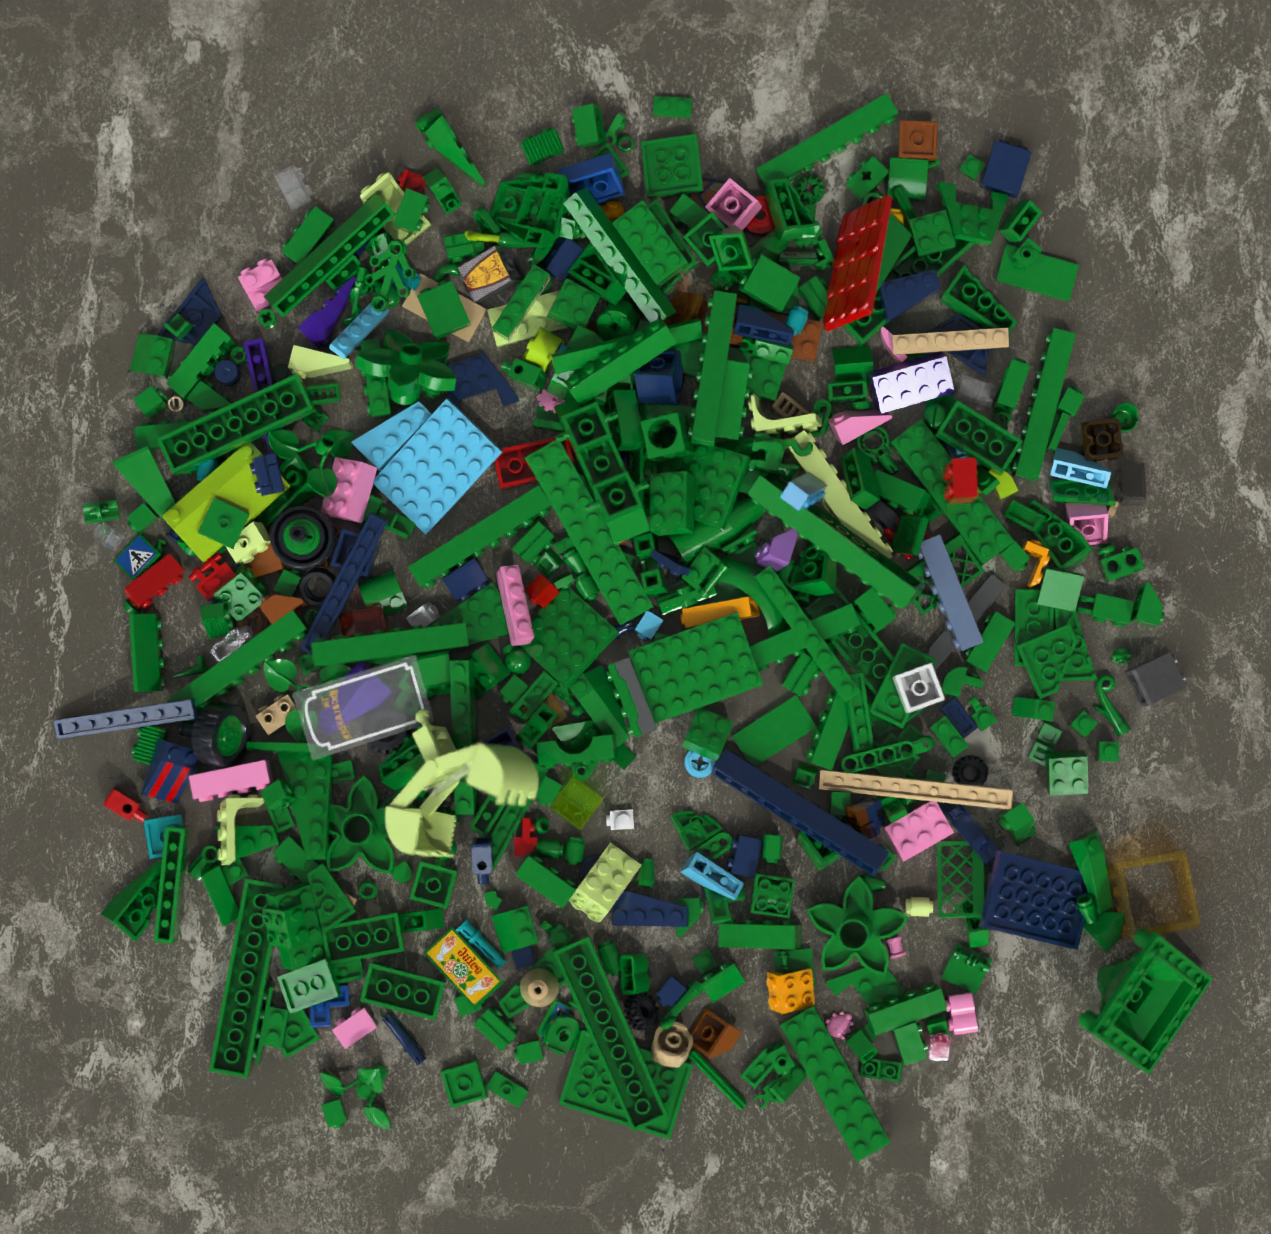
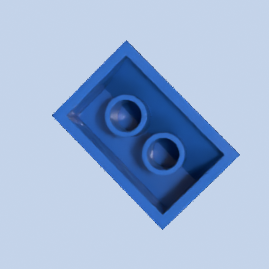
M612 153L558 169V174L567 177L570 197L584 188L588 189L597 203L625 196L619 167Z

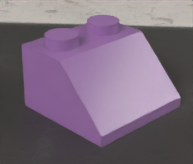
M792 529L758 547L754 555L756 557L754 564L764 569L771 566L775 572L788 565L798 537V531Z

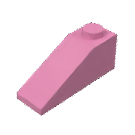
M878 409L853 410L836 413L828 422L835 439L844 445L892 419V416L888 412L881 413Z

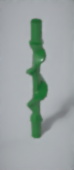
M359 267L355 286L350 291V298L353 301L350 317L343 321L347 327L362 312L358 300L360 290L364 286L366 268Z

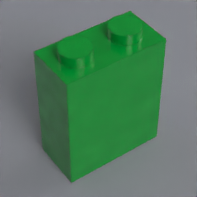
M762 254L753 257L754 267L749 269L747 274H743L739 281L741 285L738 290L776 312L783 311L800 277Z
M448 280L438 283L436 288L423 289L420 291V295H417L436 340L471 326L453 281L448 282Z

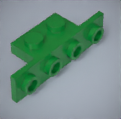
M270 986L269 990L266 989L264 994V1001L267 1002L265 1009L262 1008L260 1020H263L262 1028H258L256 1039L259 1040L258 1047L254 1048L253 1058L256 1059L255 1064L258 1065L262 1061L264 1046L280 1049L283 1047L289 1010L272 1006L276 986Z

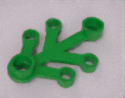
M395 239L391 241L388 250L370 258V265L373 267L382 266L383 261L390 258L387 266L373 274H367L364 278L365 284L373 286L377 283V280L385 276L379 296L374 297L371 302L372 308L375 311L382 312L388 308L387 296L392 280L395 282L398 289L397 293L400 297H408L410 295V288L404 285L397 269L399 260L405 278L413 279L416 276L415 269L410 267L405 256L407 245L403 240ZM397 246H400L399 252L396 250ZM376 258L378 259L377 265H375L374 260ZM409 270L412 272L411 276L407 275ZM369 277L373 278L371 283H369ZM403 288L406 289V293L404 295L402 294ZM381 301H383L384 303L383 307H380Z

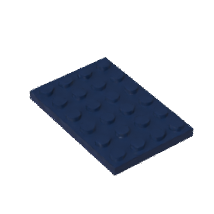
M997 850L979 927L1078 950L1085 918L1076 907V900L1081 895L1089 894L1080 871Z

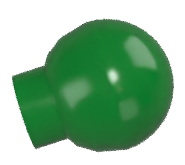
M509 644L502 650L505 655V665L511 673L522 674L529 669L531 657L524 649Z

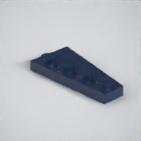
M624 890L612 906V926L689 927V907Z

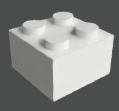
M932 663L892 677L905 713H910L945 700Z

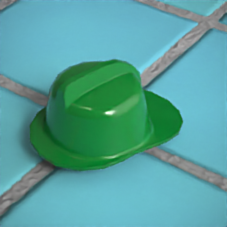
M951 394L933 398L926 402L923 421L934 436L955 404L954 397Z

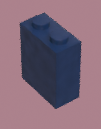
M995 140L980 188L1007 194L1008 197L1016 199L1019 195L1032 152L1028 151L1027 147L1021 145L1015 147L1010 145L1008 141Z

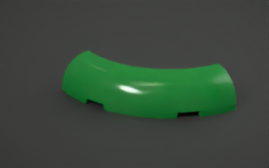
M718 556L730 567L729 571L724 573L719 579V582L738 587L757 603L766 619L769 635L789 630V624L756 580L755 576L760 572L749 564H743L730 557ZM717 565L708 576V581L718 569Z

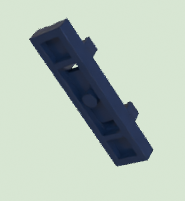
M942 802L939 807L944 816L986 865L992 862L999 848L961 804ZM959 814H963V816L956 820Z

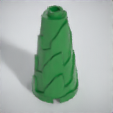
M774 228L763 238L751 244L748 249L751 258L762 254L775 262L779 258L778 256L790 244L791 240L779 242L776 229ZM749 269L728 270V272L734 277V282L740 285L741 277L743 274H747Z

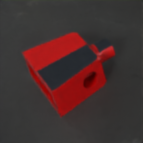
M114 786L103 803V806L128 821L133 817L142 823L148 815L146 811L139 808L141 802L117 786ZM129 804L132 806V809L127 811L124 809V805Z

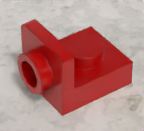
M405 168L404 173L399 175L397 183L400 184L399 187L402 191L410 189L423 195L426 187L422 179L424 176L412 173L409 169Z

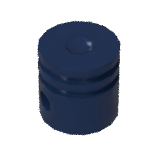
M223 360L215 368V376L223 385L233 386L239 382L241 373L233 362Z

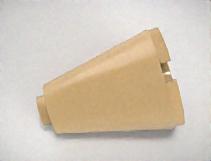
M535 968L528 971L520 983V992L523 999L535 1007H544L552 1003L557 997L559 984L555 975L544 968ZM535 987H540L542 992H535Z

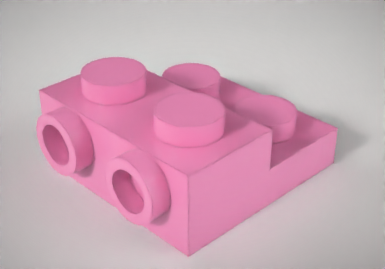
M267 259L259 261L257 263L258 267L252 270L251 268H246L240 272L241 276L238 277L257 313L271 306L263 296L282 280L272 259L269 261Z

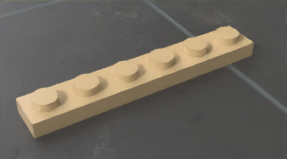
M1008 328L892 335L893 355L1009 347Z

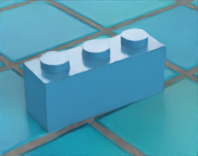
M809 472L790 481L780 498L800 511L803 508L807 509L810 505H814L817 501L820 502L826 494L824 490L827 485Z

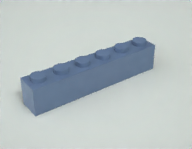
M937 535L922 541L918 558L924 562L923 571L925 576L931 579V591L933 595L937 594L939 599L937 605L940 612L945 614L946 620H944L947 630L952 631L954 637L951 640L955 649L958 648L959 651H963L983 643L941 536Z

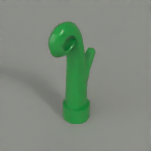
M1104 674L1096 682V693L1103 708L1095 705L1094 709L1112 724L1114 731L1119 737L1132 729L1105 692L1111 691L1115 687L1116 682L1113 676ZM1105 680L1110 681L1109 687L1103 686Z
M692 979L676 1003L667 1009V1013L660 1023L661 1029H669L675 1023V1017L695 996L698 997L703 992L704 988L697 980Z

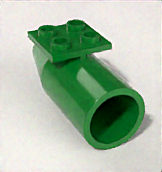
M751 497L735 501L725 530L694 521V533L668 536L683 563L689 567L704 547H707L713 553L721 549L722 555L726 553L730 555L738 551V546L742 544L747 546L754 542L757 531L753 529L752 524L766 511L763 505H757L751 500Z

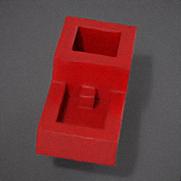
M523 818L522 837H514V856L516 857L527 855L536 847L538 837H531V833H534L535 822H531V818Z

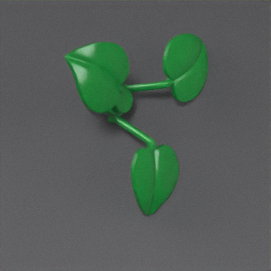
M276 430L268 432V442L272 451L283 459H293L295 451L301 452L315 446L316 452L323 457L319 469L313 468L308 472L307 483L313 491L323 497L333 495L337 487V478L331 469H323V464L329 452L333 457L346 458L351 453V442L353 441L354 432L344 430L327 431L319 441L314 440L312 443L301 448H297L299 440L291 431Z
M286 659L266 661L264 663L265 678L274 690L284 692L291 684L297 689V697L302 700V711L299 709L292 710L285 720L287 731L297 743H303L312 736L305 716V702L307 698L312 696V691L324 685L328 687L342 682L352 670L350 667L342 664L325 666L319 673V677L323 681L322 683L313 687L308 685L299 687L293 682L297 677V669L294 663ZM339 686L328 689L326 692L329 693L337 690ZM309 710L308 716L314 733L318 725V717L314 711Z
M376 1064L373 1068L360 1067L357 1070L359 1078L348 1085H342L341 1080L330 1073L318 1072L325 1088L336 1096H343L344 1090L362 1080L374 1091L368 1103L369 1106L365 1105L363 1107L365 1116L371 1123L380 1128H392L387 1114L381 1108L373 1106L376 1094L382 1093L384 1090L383 1079L388 1075L387 1070L382 1065Z

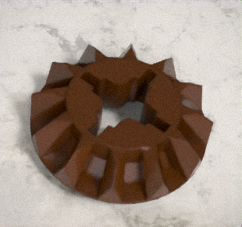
M256 608L242 620L237 621L238 630L242 635L254 638L268 627L267 617L262 610ZM247 617L249 619L257 618L256 624L259 628L254 626L248 628L250 623Z

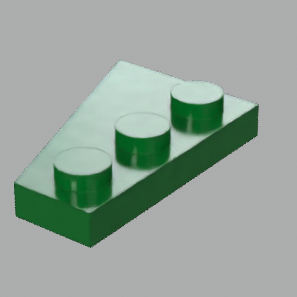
M1068 479L1049 482L1053 501L1115 506V499L1109 482L1107 488Z
M321 864L306 875L311 886L323 934L356 912L324 864Z

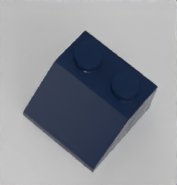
M475 558L442 579L455 600H461V602L471 597L470 593L475 589L480 591L486 587V582L489 581Z

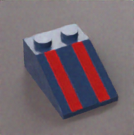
M158 739L141 794L177 804L190 781L189 776H192L197 768L199 759L196 757L193 748Z

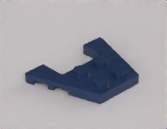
M484 353L448 365L456 376L455 390L448 391V398L461 411L460 401L494 389L498 390L503 407L520 402L517 395Z

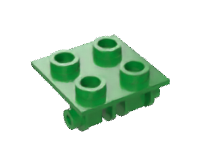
M957 943L941 978L977 994L986 972L991 967L992 959Z
M812 948L773 952L775 971L785 974L806 968L811 969L813 987H816Z

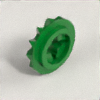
M809 174L802 176L796 182L795 190L800 195L802 203L816 204L823 198L825 186L818 176ZM807 184L816 186L813 189V195L810 192H804L807 189Z

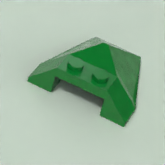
M545 173L543 176H530L528 179L500 182L490 212L492 219L497 225L511 233V235L525 245L543 249L559 238L561 219L567 215L568 209L563 204L570 198L567 177L561 174Z

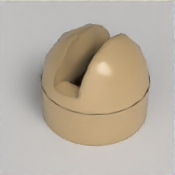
M172 396L168 401V406L172 411H180L184 406V400L180 396ZM176 399H178L179 407H176Z

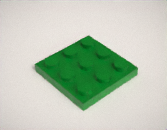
M697 134L641 142L647 199L704 191Z

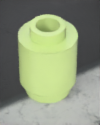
M910 897V899L905 900V912L910 914V916L929 917V913H933V901H930L929 897Z

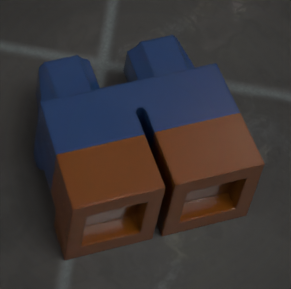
M861 798L860 803L856 805L849 804L845 807L847 821L855 831L867 835L871 840L880 834V827L885 824L883 816L877 814L882 804L876 798L870 800Z

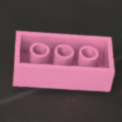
M263 760L189 776L193 799L205 802L214 800L213 796L218 795V798H224L232 795V792L237 791V794L252 792L251 788L256 787V790H262L274 782L270 760Z

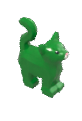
M755 433L752 451L765 450V458L750 460L749 470L754 471L756 468H760L769 473L780 474L785 481L790 482L795 476L797 469L800 468V465L792 462H782L786 447L791 446L797 455L803 457L811 454L813 445L811 442H808L806 448L802 449L797 440L774 438L767 434Z

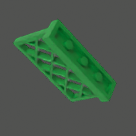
M956 533L946 540L944 545L948 555L952 553L950 558L952 565L954 560L964 562L962 573L955 572L957 575H961L960 585L962 588L985 571L964 542L965 540L961 534ZM961 546L966 552L964 560L955 558V552ZM922 559L906 569L915 578L921 576L919 581L922 583L932 584L930 581H924L925 573L923 566L925 565ZM967 563H973L978 571L972 575L965 574ZM921 590L913 604L920 614L924 616L937 606L939 599L933 593L931 595L921 594ZM921 596L930 597V604L924 610L919 604Z
M966 841L937 842L938 918L981 919L985 903V863L973 849L967 858L959 852L964 846H970ZM950 846L954 852L946 858L942 854L941 847ZM956 854L964 859L957 868L950 862ZM947 863L954 869L948 877L942 873V868ZM966 863L973 869V872L968 877L960 871ZM957 872L965 879L958 887L950 881ZM947 882L955 888L949 896L942 892V887ZM966 882L973 886V891L968 896L960 890ZM957 891L965 898L958 906L950 899ZM968 900L973 905V913H964L960 907ZM947 901L955 907L951 913H942V906Z

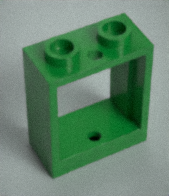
M1016 358L1007 364L992 408L1009 414L1016 408L1030 365L1026 364L1027 361Z

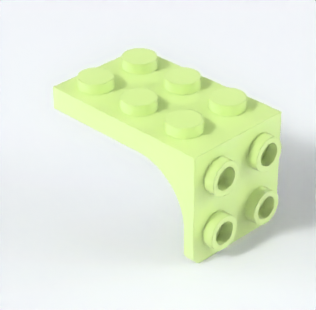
M387 172L386 174H380L372 186L367 185L363 188L360 198L363 204H365L371 197L377 194L397 214L405 193L398 186L392 174ZM395 215L383 228L393 240L400 239L408 245L428 229L431 224L423 215L421 219L424 221L420 232L417 231L416 235H413L393 226Z
M751 394V399L748 400L749 409L753 411L754 416L751 419L752 428L759 434L776 435L787 433L788 435H795L799 433V430L806 429L807 432L818 430L817 427H822V420L815 413L779 420L766 419L763 414L761 399L757 395Z
M229 795L228 798H225L220 803V810L217 811V821L220 822L221 829H218L217 838L218 841H221V849H218V860H221V865H230L235 861L234 819L237 810L260 807L264 803V799L259 798V795H248V798H240V795Z
M610 842L569 901L575 909L586 913L590 920L600 923L641 867V864Z

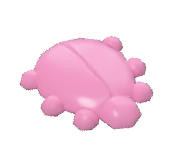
M545 389L542 390V394L536 396L537 400L540 401V407L545 406V411L553 410L555 414L554 406L565 402V400L546 392Z
M842 1010L839 1011L838 1015L833 1012L830 1019H825L829 1034L844 1040V1035L850 1034V1026L854 1025L853 1021H850L852 1015L848 1012L844 1014Z

